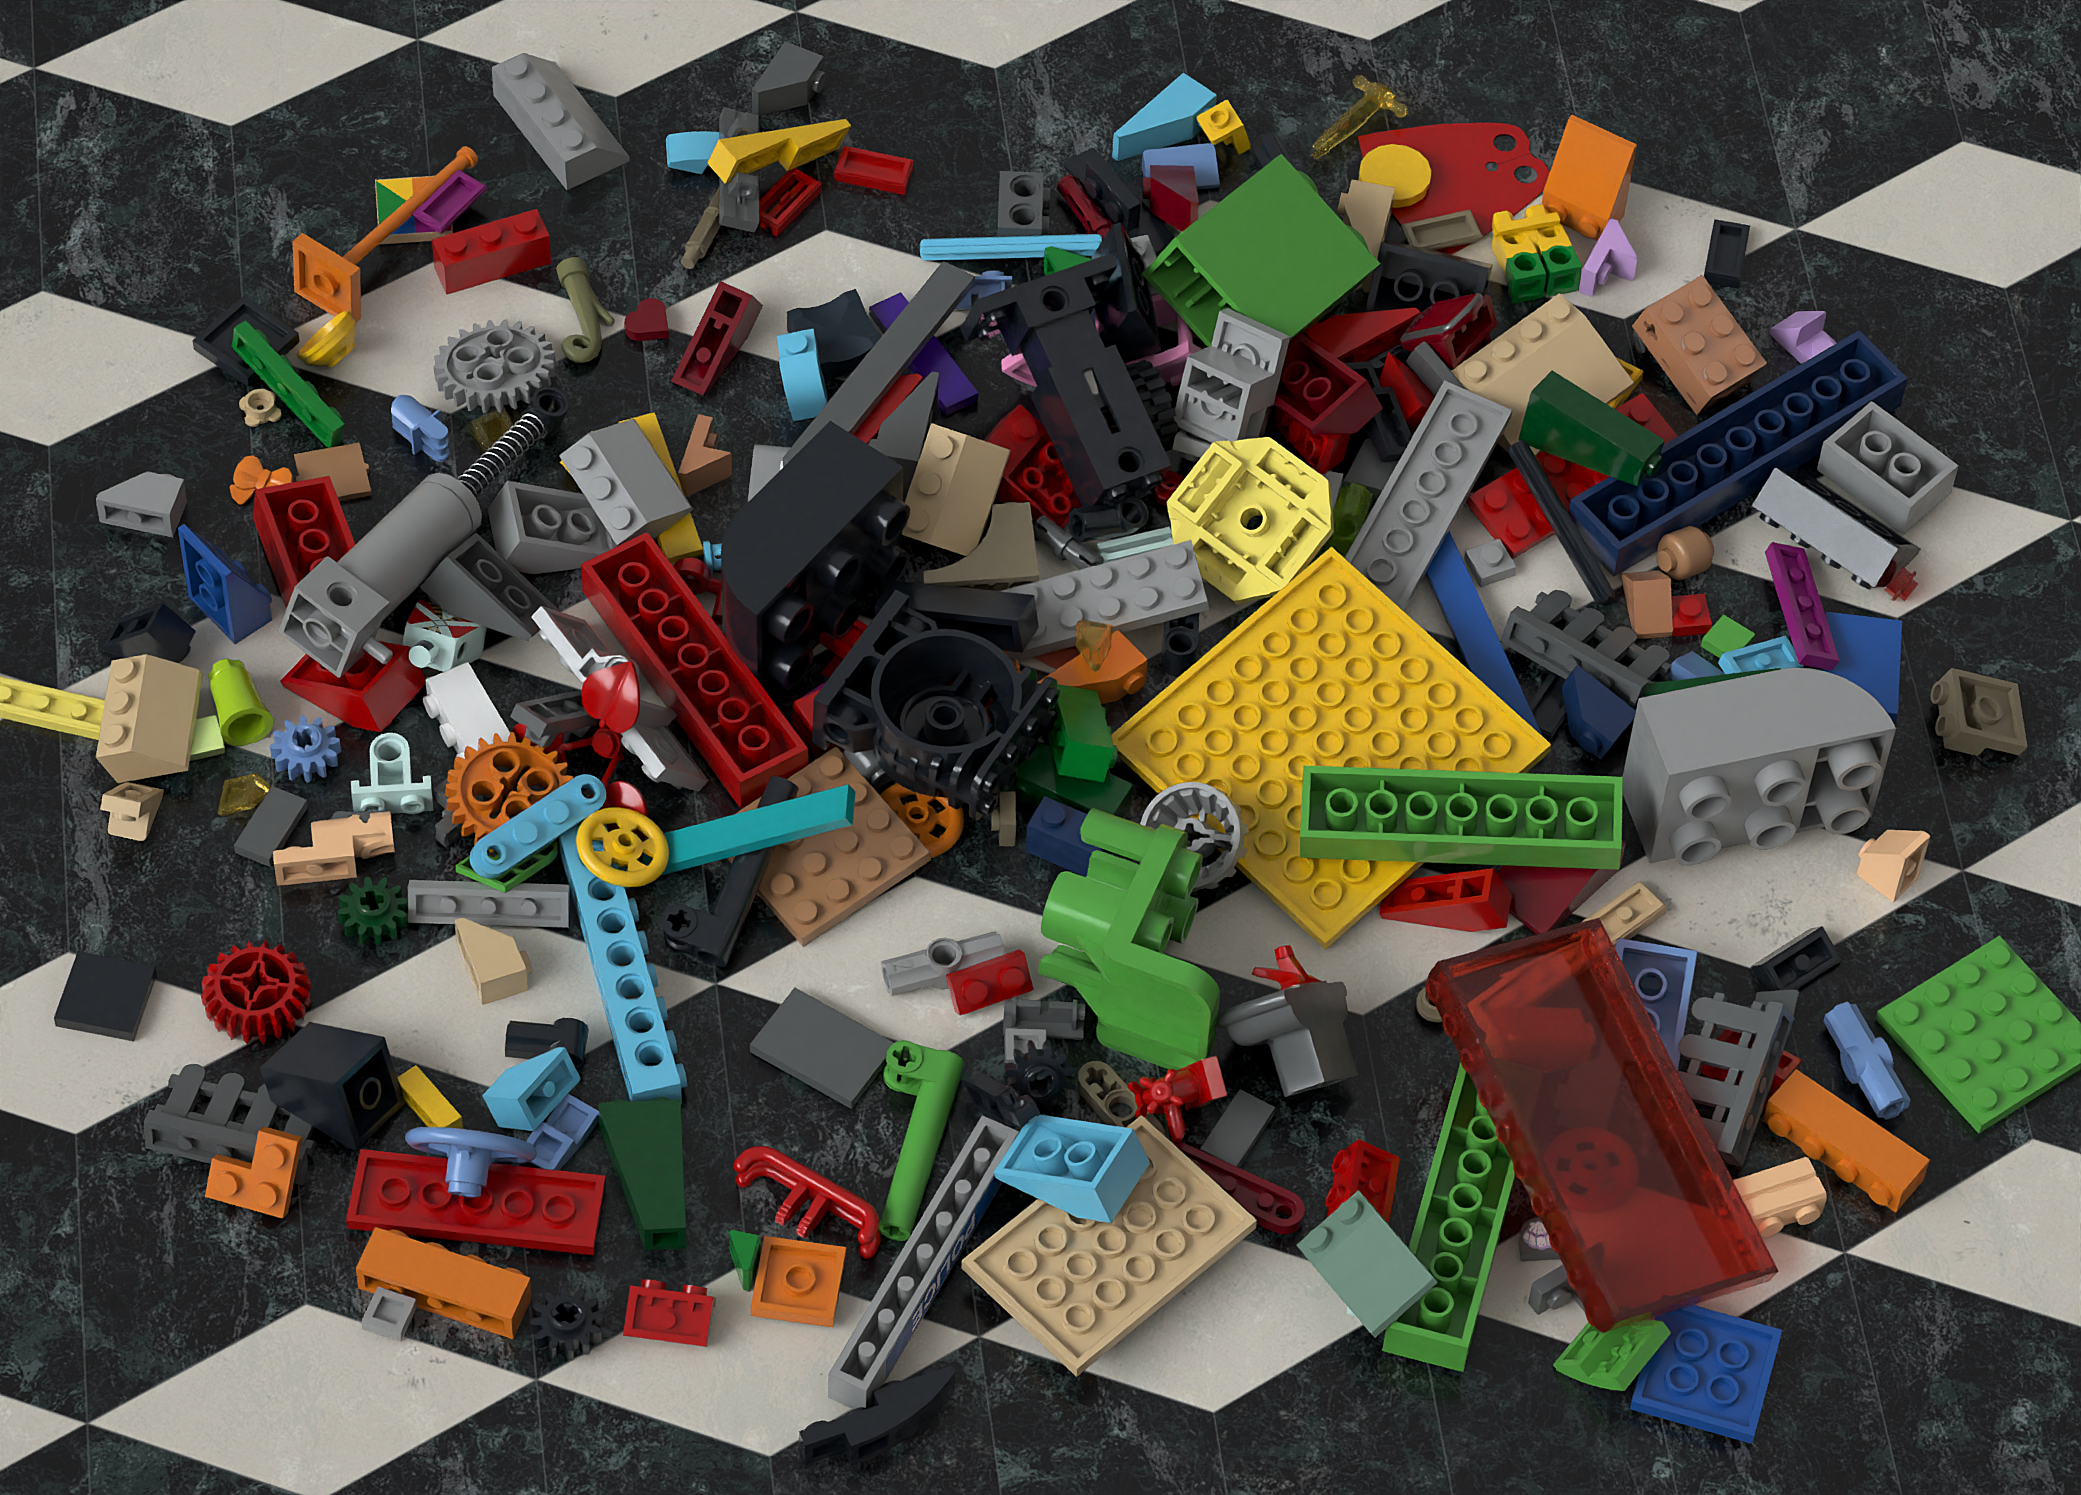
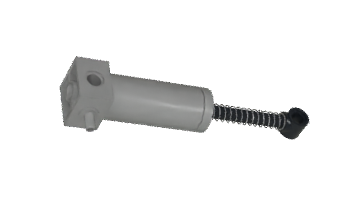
M545 386L537 389L532 396L529 406L520 414V419L515 425L511 426L509 431L505 432L458 479L442 473L428 475L338 562H335L329 556L322 560L295 586L278 633L338 678L347 672L366 652L382 664L388 663L393 656V652L375 639L381 622L433 573L446 556L464 543L481 525L482 513L476 500L477 495H482L483 490L488 489L489 484H493L495 479L500 477V473H504L506 468L512 465V462H516L517 457H521L523 452L527 451L529 446L534 444V441L552 438L557 435L569 409L567 396L555 387Z

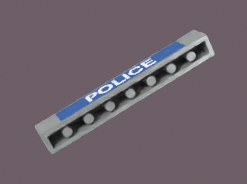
M983 1115L981 1116L828 1374V1398L852 1409L860 1407L868 1409L871 1407L873 1391L879 1389L887 1380L1000 1188L1002 1181L996 1179L993 1172L1018 1136L1019 1131Z

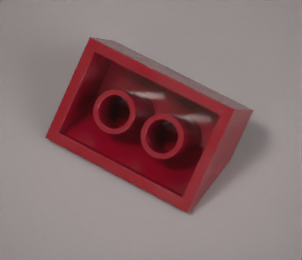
M1301 332L1289 342L1273 405L1314 435L1356 433L1383 409L1364 377Z

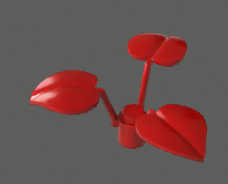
M627 661L615 666L599 669L590 674L583 683L581 697L584 709L591 717L600 719V729L589 738L571 743H563L564 732L558 733L552 744L545 747L544 753L547 755L556 750L558 752L556 764L566 762L564 751L592 745L597 754L605 758H612L601 779L606 790V800L599 810L612 807L626 808L637 811L647 817V807L643 795L634 785L626 781H615L608 786V782L618 763L624 760L622 752L628 750L621 742L623 737L621 733L634 726L640 712L638 675L634 662ZM519 723L511 730L515 734L516 742L522 743L525 738L526 725ZM530 742V746H537L534 742ZM528 768L523 769L525 773L529 770ZM617 823L606 824L608 832L620 829ZM637 829L633 831L642 842L645 841L646 836Z

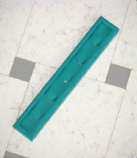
M847 784L664 833L669 846V860L666 869L661 875L853 825L856 791ZM643 853L642 864L648 866L653 858Z

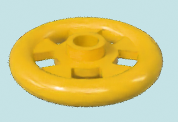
M619 807L598 810L590 814L581 823L577 832L576 847L580 859L591 873L609 884L620 887L644 886L655 881L667 867L669 846L666 837L651 819L637 811ZM617 823L620 829L607 832L604 825ZM639 830L648 839L642 842L633 831ZM592 840L603 841L604 851H594ZM642 853L653 858L648 866L637 861ZM611 862L618 864V867L628 866L627 871L611 867Z

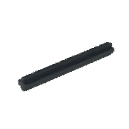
M1524 440L1515 442L1508 448V453L1595 603L1601 606L1615 598L1614 590L1533 451Z

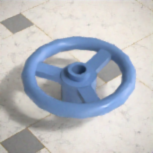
M417 1127L409 1130L405 1135L406 1142L412 1148L448 1157L445 1182L449 1183L448 1193L458 1196L481 1197L482 1188L487 1186L489 1165L491 1163H527L533 1161L537 1155L536 1149L529 1142L476 1130Z

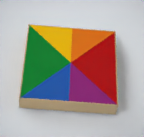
M434 176L375 180L378 225ZM412 215L380 244L432 241V239L453 234L452 224L440 234Z

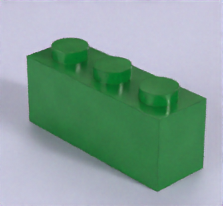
M1057 684L1060 696L1055 704L1054 711L1058 712V717L1052 730L1047 733L1058 774L1104 782L1108 768L1112 769L1117 759V746L1113 745L1111 739V727L1107 726L1105 707L1101 706L1097 691Z

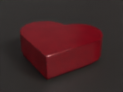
M655 298L641 301L637 306V311L629 313L625 318L624 329L626 336L634 341L669 338L664 303Z

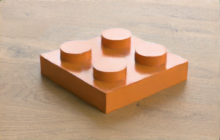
M764 1236L751 1303V1316L833 1327L846 1260V1247Z

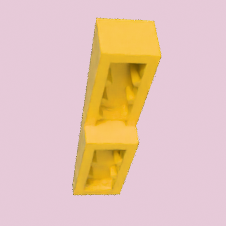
M846 119L719 139L707 163L725 184L730 182L737 172L749 174L777 161L786 171H789L839 149L851 124Z
M655 412L631 418L637 421L682 490ZM690 512L656 537L661 551L670 563L684 558L703 555V547Z

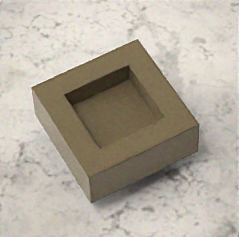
M1000 792L999 807H995L991 813V831H999V846H1015V792Z

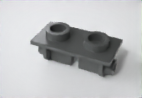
M1013 996V1000L1005 999L1003 1036H1005L1006 1028L1046 1030V1038L1083 1040L1085 1004L1077 1003V1000L1074 999L1073 1002L1017 999V996Z

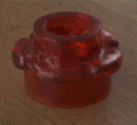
M1904 567L1899 570L1884 589L1885 592L1892 596V601H1895L1898 597L1905 601L1919 584L1913 579L1916 571L1914 570L1911 573Z

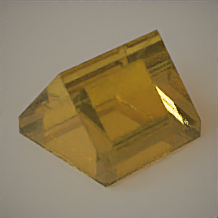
M1082 619L1077 621L1075 646L1090 669L1097 672L1100 670L1111 648L1112 625Z

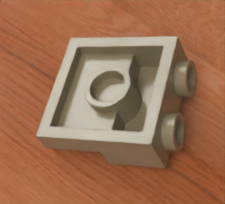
M1951 668L1934 684L1931 691V701L1938 705L1940 714L1936 721L1935 730L1938 736H1943L1944 748L1976 756L1985 748L2020 755L2027 748L2017 683Z

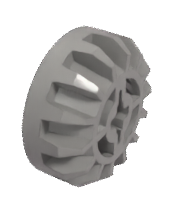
M1184 782L1165 789L1151 801L1140 822L1141 825L1156 830L1163 823L1186 831L1188 838L1197 836L1198 833L1209 837L1193 840L1192 843L1190 841L1187 842V849L1202 854L1203 858L1211 855L1216 848L1224 849L1221 856L1215 862L1204 867L1201 865L1200 873L1192 892H1197V890L1204 888L1214 889L1219 886L1218 882L1223 878L1232 877L1236 873L1234 866L1240 857L1245 858L1247 852L1243 844L1244 835L1249 834L1248 826L1243 823L1240 815L1242 813L1241 808L1226 793L1204 783ZM1199 813V820L1190 817ZM1207 814L1215 816L1222 823L1226 834L1215 830L1206 823Z

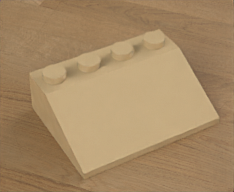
M1560 293L1451 370L1468 391L1513 410L1511 419L1498 441V444L1506 452H1508V448L1518 441L1531 391L1551 370L1607 405L1634 387L1633 380L1586 316ZM1530 446L1535 456L1543 452Z

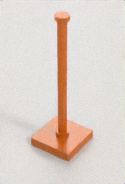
M467 146L462 147L457 151V157L343 257L301 233L293 240L294 292L334 317L348 310L357 323L361 319L360 268L356 264L413 215L412 213L458 169L463 172L466 168H473L478 163L476 153Z

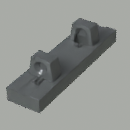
M726 107L723 108L719 116V139L759 133L757 114L739 112ZM759 169L749 174L737 172L732 180L726 184L719 177L720 225L755 233L759 224Z
M582 690L516 703L510 716L518 723L527 726L525 737L541 748L550 746L557 734L571 731L582 739L588 738L600 722V719L591 717L584 709L581 697Z

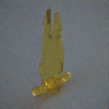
M1358 75L1354 78L1353 85L1365 92L1364 97L1344 113L1328 130L1323 132L1311 146L1315 151L1310 156L1318 159L1329 153L1330 149L1352 135L1380 108L1385 111L1392 110L1397 117L1402 118L1407 115L1408 107L1396 101V96L1391 93V88L1386 84L1370 83L1364 76Z

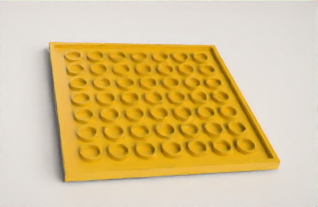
M1330 547L1111 734L1113 745L1117 746V756L1158 794L1179 783L1199 782L1223 791L1234 803L1239 805L1242 810L1240 815L1243 823L1248 826L1249 834L1244 835L1243 846L1247 849L1245 858L1240 857L1235 866L1325 950L1425 862L1300 858L1303 765L1527 773L1551 752V744L1333 547ZM1199 813L1190 817L1199 820ZM1207 814L1206 823L1215 830L1226 834L1222 823L1215 816ZM1217 848L1221 853L1224 850L1222 848Z

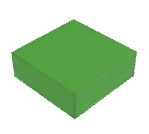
M1723 614L1702 638L1701 647L1721 658L1723 653L1750 646L1754 642L1755 633Z

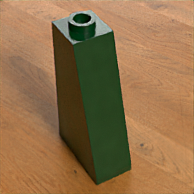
M1553 370L1531 391L1518 441L1524 440L1533 448L1634 486H1638L1647 475L1653 477L1661 467L1664 458L1660 454L1665 440Z

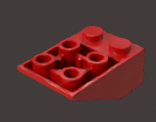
M1021 404L1003 417L983 440L1011 450L995 499L1003 503L1030 502L1032 519L1037 521L1041 516L1046 515L1063 529L1069 522L1070 511L1082 506L1046 428Z

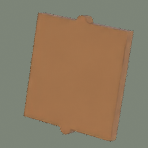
M359 442L294 454L298 472L296 482L330 476L339 501L372 495L367 476L369 465L364 464Z

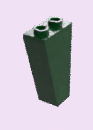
M664 1097L653 1098L650 1101L616 1099L606 1103H598L600 1133L645 1250L687 1248L681 1099L670 1100Z

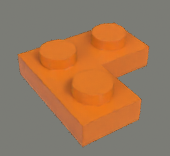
M263 1126L258 1131L252 1163L217 1154L211 1161L205 1197L284 1218L289 1210L303 1137Z

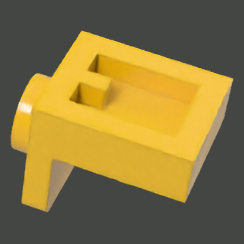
M1228 100L1197 116L1198 123L1211 144L1216 145L1223 141L1227 146L1232 143L1239 155L1250 149L1251 144L1244 125Z

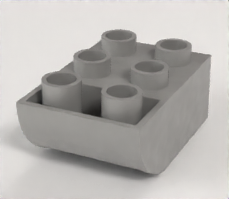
M1785 668L1642 697L1638 699L1623 772L1622 793L1649 863L1676 858L1677 862L1681 865H1697L1713 858L1722 848L1751 843L1755 849L1769 850L1785 844L1795 833L1823 827L1831 834H1845L1863 826L1873 815L1896 728L1880 703L1860 686L1838 675L1808 668Z

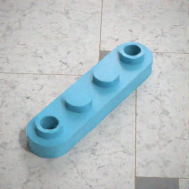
M589 774L576 776L481 838L470 852V864L473 870L484 878H497L583 822L590 814L598 811L603 806L606 800V790L603 783L595 776ZM581 788L589 789L593 797L590 799L585 798L581 793ZM487 850H495L499 855V860L490 859L487 855Z

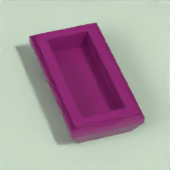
M458 169L412 214L417 220L442 234L488 187Z

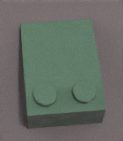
M1359 1190L1297 1244L1314 1268L1374 1338L1438 1283L1386 1219Z

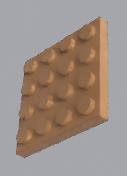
M837 746L787 780L798 786L799 790L796 798L849 784L856 791L853 825L776 845L757 891L760 898L802 947L931 860L928 849ZM761 797L736 814L756 809ZM735 856L727 858L731 864Z

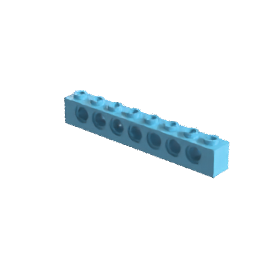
M580 825L575 826L559 837V850L630 1101H650L653 1098L664 1097L670 1100L681 1099L682 1104L681 1088L687 1087L686 1074L683 1064H675L673 1054L678 1053L673 1030H665L663 1021L668 1020L663 996L656 998L654 988L658 987L654 964H646L644 955L649 954L644 930L638 932L636 930L634 922L639 921L636 901L634 898H627L625 890L630 889V887L609 884L596 877L587 869L580 859L576 847V836ZM592 840L594 851H604L603 841ZM611 862V867L627 871L626 867H618V864ZM601 898H609V900H605V901H602V900H599V899H601ZM612 930L620 931L618 933H609ZM620 963H628L629 965H627V966H618L617 964H620ZM629 996L639 997L637 999H627ZM639 1029L649 1030L644 1033L636 1032ZM652 1062H653V1063H658V1065H656V1066H646V1065H645V1064H647V1063H652Z

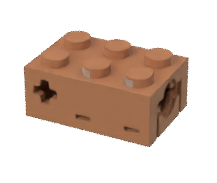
M1703 275L1645 308L1632 325L1633 329L1696 415L1738 391L1741 387L1751 383L1767 365V362Z

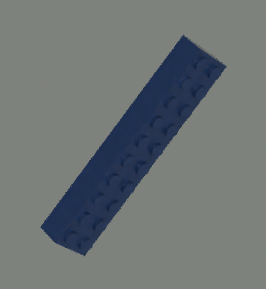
M1858 330L1664 444L1660 454L1664 460L1653 477L1647 475L1638 486L1608 477L1572 498L1568 513L1593 556L1614 577L1655 553L1658 543L1664 535L1688 526L1698 527L1761 490L1775 467L1798 468L1821 454L1823 442L1871 401L1888 413L1900 407L1908 378Z

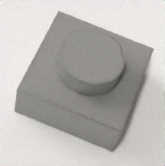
M1500 539L1465 550L1464 560L1480 587L1515 576L1516 565Z
M1006 1028L1004 1037L1005 1063L1012 1062L1016 1064L1013 1050L1018 1049L1023 1054L1027 1053L1029 1040L1035 1043L1036 1049H1042L1043 1043L1046 1041V1030Z
M377 1287L361 1321L362 1329L402 1341L417 1309V1299Z

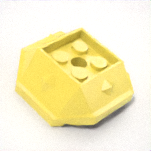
M1270 437L1232 442L1230 440L1213 442L1167 501L1173 545L1191 540L1201 578L1237 605L1277 594L1306 569L1334 533L1331 483ZM1257 515L1263 516L1262 524L1257 529H1247V523L1252 517Z

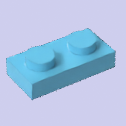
M1786 636L1723 653L1718 662L1725 674L1774 668H1804L1805 666L1798 663L1794 647Z

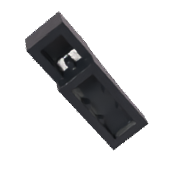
M1371 361L1344 363L1368 381L1383 407L1381 411L1363 426L1381 462L1400 460L1412 439V435L1392 386L1381 387Z

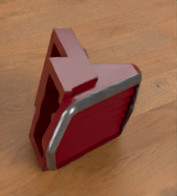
M1480 293L1433 303L1420 313L1403 333L1400 339L1402 348L1413 352L1417 346L1425 341L1450 370L1455 369L1492 342L1490 332L1498 323L1491 297L1489 295L1483 297Z

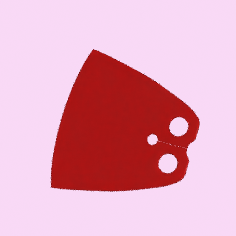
M1437 124L1358 136L1363 158L1368 152L1379 146L1396 144L1408 146L1420 152L1428 160L1432 172L1430 186L1424 198L1411 206L1392 207L1391 212L1401 225L1470 209L1482 236L1493 231L1492 222L1495 213L1508 211L1514 216L1544 190L1550 173L1544 162L1533 157L1530 153V141L1524 131L1511 124ZM1501 134L1510 135L1516 140V147L1511 151H1500L1494 146L1493 141L1495 137ZM1488 162H1494L1498 165V169L1496 171H1488L1485 165ZM1520 166H1529L1536 171L1537 178L1531 183H1521L1515 178L1514 171ZM1470 244L1438 250V252L1452 255Z

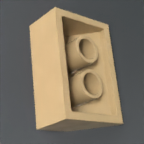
M931 423L905 500V504L910 507V516L902 531V535L968 556L981 542L1011 450Z
M147 654L111 661L96 758L117 783L188 771L203 676L199 669Z

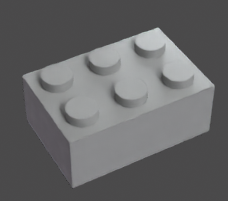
M1871 401L1823 442L1817 470L1904 535L1951 494L1959 465Z

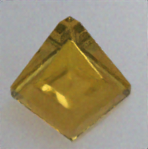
M257 773L225 780L218 814L224 816L254 808L266 796L271 786Z

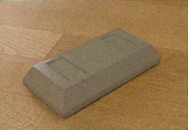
M1470 209L1401 225L1409 245L1434 251L1474 243L1483 237Z

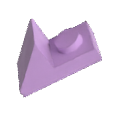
M1610 218L1582 269L1580 293L1592 297L1599 284L1605 285L1610 274L1629 281L1634 280L1637 256L1617 220Z
M1825 311L1795 312L1769 330V334L1801 364L1836 344L1823 331L1826 318Z

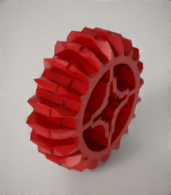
M266 939L260 947H254L253 943L249 940L245 949L240 950L233 944L230 956L219 952L218 964H209L207 969L208 976L203 977L202 1005L205 1006L207 1018L209 1021H214L218 1032L227 1030V1035L231 1040L240 1034L246 1044L250 1042L252 1037H259V1040L264 1044L267 1035L273 1034L280 1040L283 1028L294 1032L295 1020H304L305 1008L309 1007L311 1003V981L307 976L305 965L303 962L298 963V957L294 951L286 954L282 944H279L274 949H270V944ZM268 975L275 976V977H277V978H279V979L272 978V977H270V976H268ZM234 1005L241 1006V1007L245 1008V1010H244V1009H241V1008H238V1007H236V1006H234Z

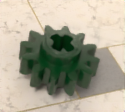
M365 877L363 888H359L358 885L353 883L349 884L350 896H339L341 909L337 911L339 924L344 925L345 935L350 937L358 933L361 945L367 942L368 937H374V941L378 946L382 944V935L388 934L392 939L398 938L396 926L407 927L408 925L406 914L408 913V899L402 898L401 886L397 885L389 890L387 878L385 877L379 881L378 885H372V880L369 877Z

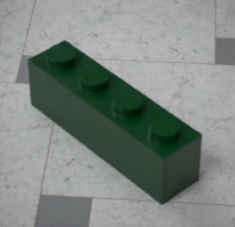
M992 723L988 730V735L995 731L994 723ZM1038 741V746L1029 761L1023 759L1018 766V774L1011 787L1008 789L1003 787L1001 791L1015 792L1017 801L1029 803L1036 807L1039 806L1044 796L1086 814L1092 808H1096L1124 818L1131 807L1133 784L1108 772L1104 782L1059 775L1051 747Z

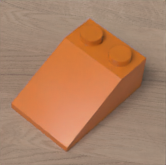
M1571 115L1549 173L1541 204L1544 205L1548 213H1558L1560 224L1581 233L1587 238L1598 241L1610 218L1620 222L1624 217L1637 144Z

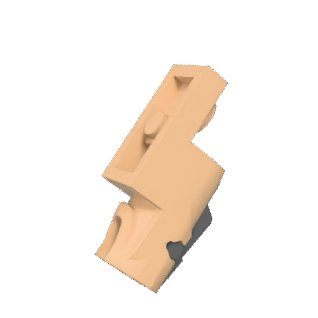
M337 811L329 820L312 822L313 847L302 848L293 846L285 850L273 851L277 886L357 878L355 858L362 857L367 859L385 853H395L390 811Z

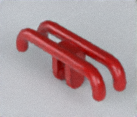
M768 1146L749 1148L743 1151L734 1161L733 1168L738 1173L735 1182L739 1187L746 1188L756 1178L766 1176L792 1190L780 1209H778L775 1221L782 1226L788 1224L808 1199L812 1204L799 1222L796 1232L799 1236L807 1238L826 1212L829 1211L860 1229L858 1241L862 1245L860 1246L859 1253L863 1258L870 1259L877 1252L881 1242L879 1216L875 1208L865 1199L779 1150Z

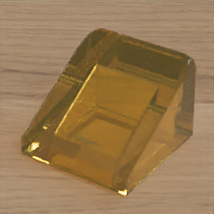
M504 406L502 412L492 411L471 421L466 426L483 452L486 453L488 448H491L514 425Z

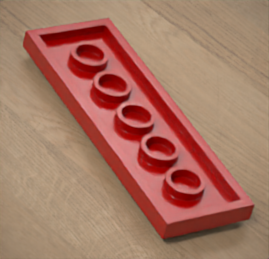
M1644 393L1639 394L1615 409L1665 440L1664 444L1678 437ZM1544 451L1535 456L1567 511H1569L1572 498L1610 477ZM1517 467L1468 496L1466 501L1468 507L1494 540H1501L1512 560L1555 534Z
M360 1149L346 1218L347 1229L374 1231L375 1227L386 1231L398 1230L411 1236L594 1255L606 1187L605 1175L491 1163L489 1165L487 1186L482 1188L481 1197H465L448 1193L449 1183L445 1182L448 1158Z

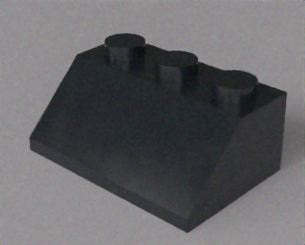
M1119 222L1112 225L1093 254L1092 260L1111 253L1117 264V268L1109 279V284L1101 292L1099 302H1096L1095 310L1099 321L1104 326V331L1100 332V338L1105 348L1116 345L1123 362L1127 363L1162 350L1150 283L1142 275L1147 269L1146 263Z
M1385 239L1380 245L1377 260L1381 264L1374 271L1365 312L1416 307L1422 313L1435 302L1480 293L1484 297L1487 292L1493 264Z

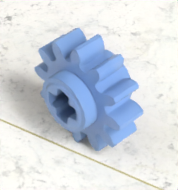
M305 715L300 716L298 725L285 720L286 732L274 731V743L270 745L271 758L275 759L277 772L285 771L288 768L289 780L291 781L299 773L304 775L307 783L311 781L312 773L314 772L325 778L327 776L326 765L336 767L338 765L337 754L341 752L340 739L336 738L335 727L332 725L323 729L321 717L316 718L313 724H308Z

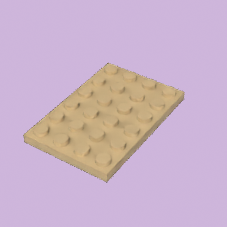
M1142 1115L1126 1128L1134 1129L1150 1164L1112 1223L1077 1218L1037 1199L962 1260L961 1269L1076 1377L1256 1229L1257 1220Z

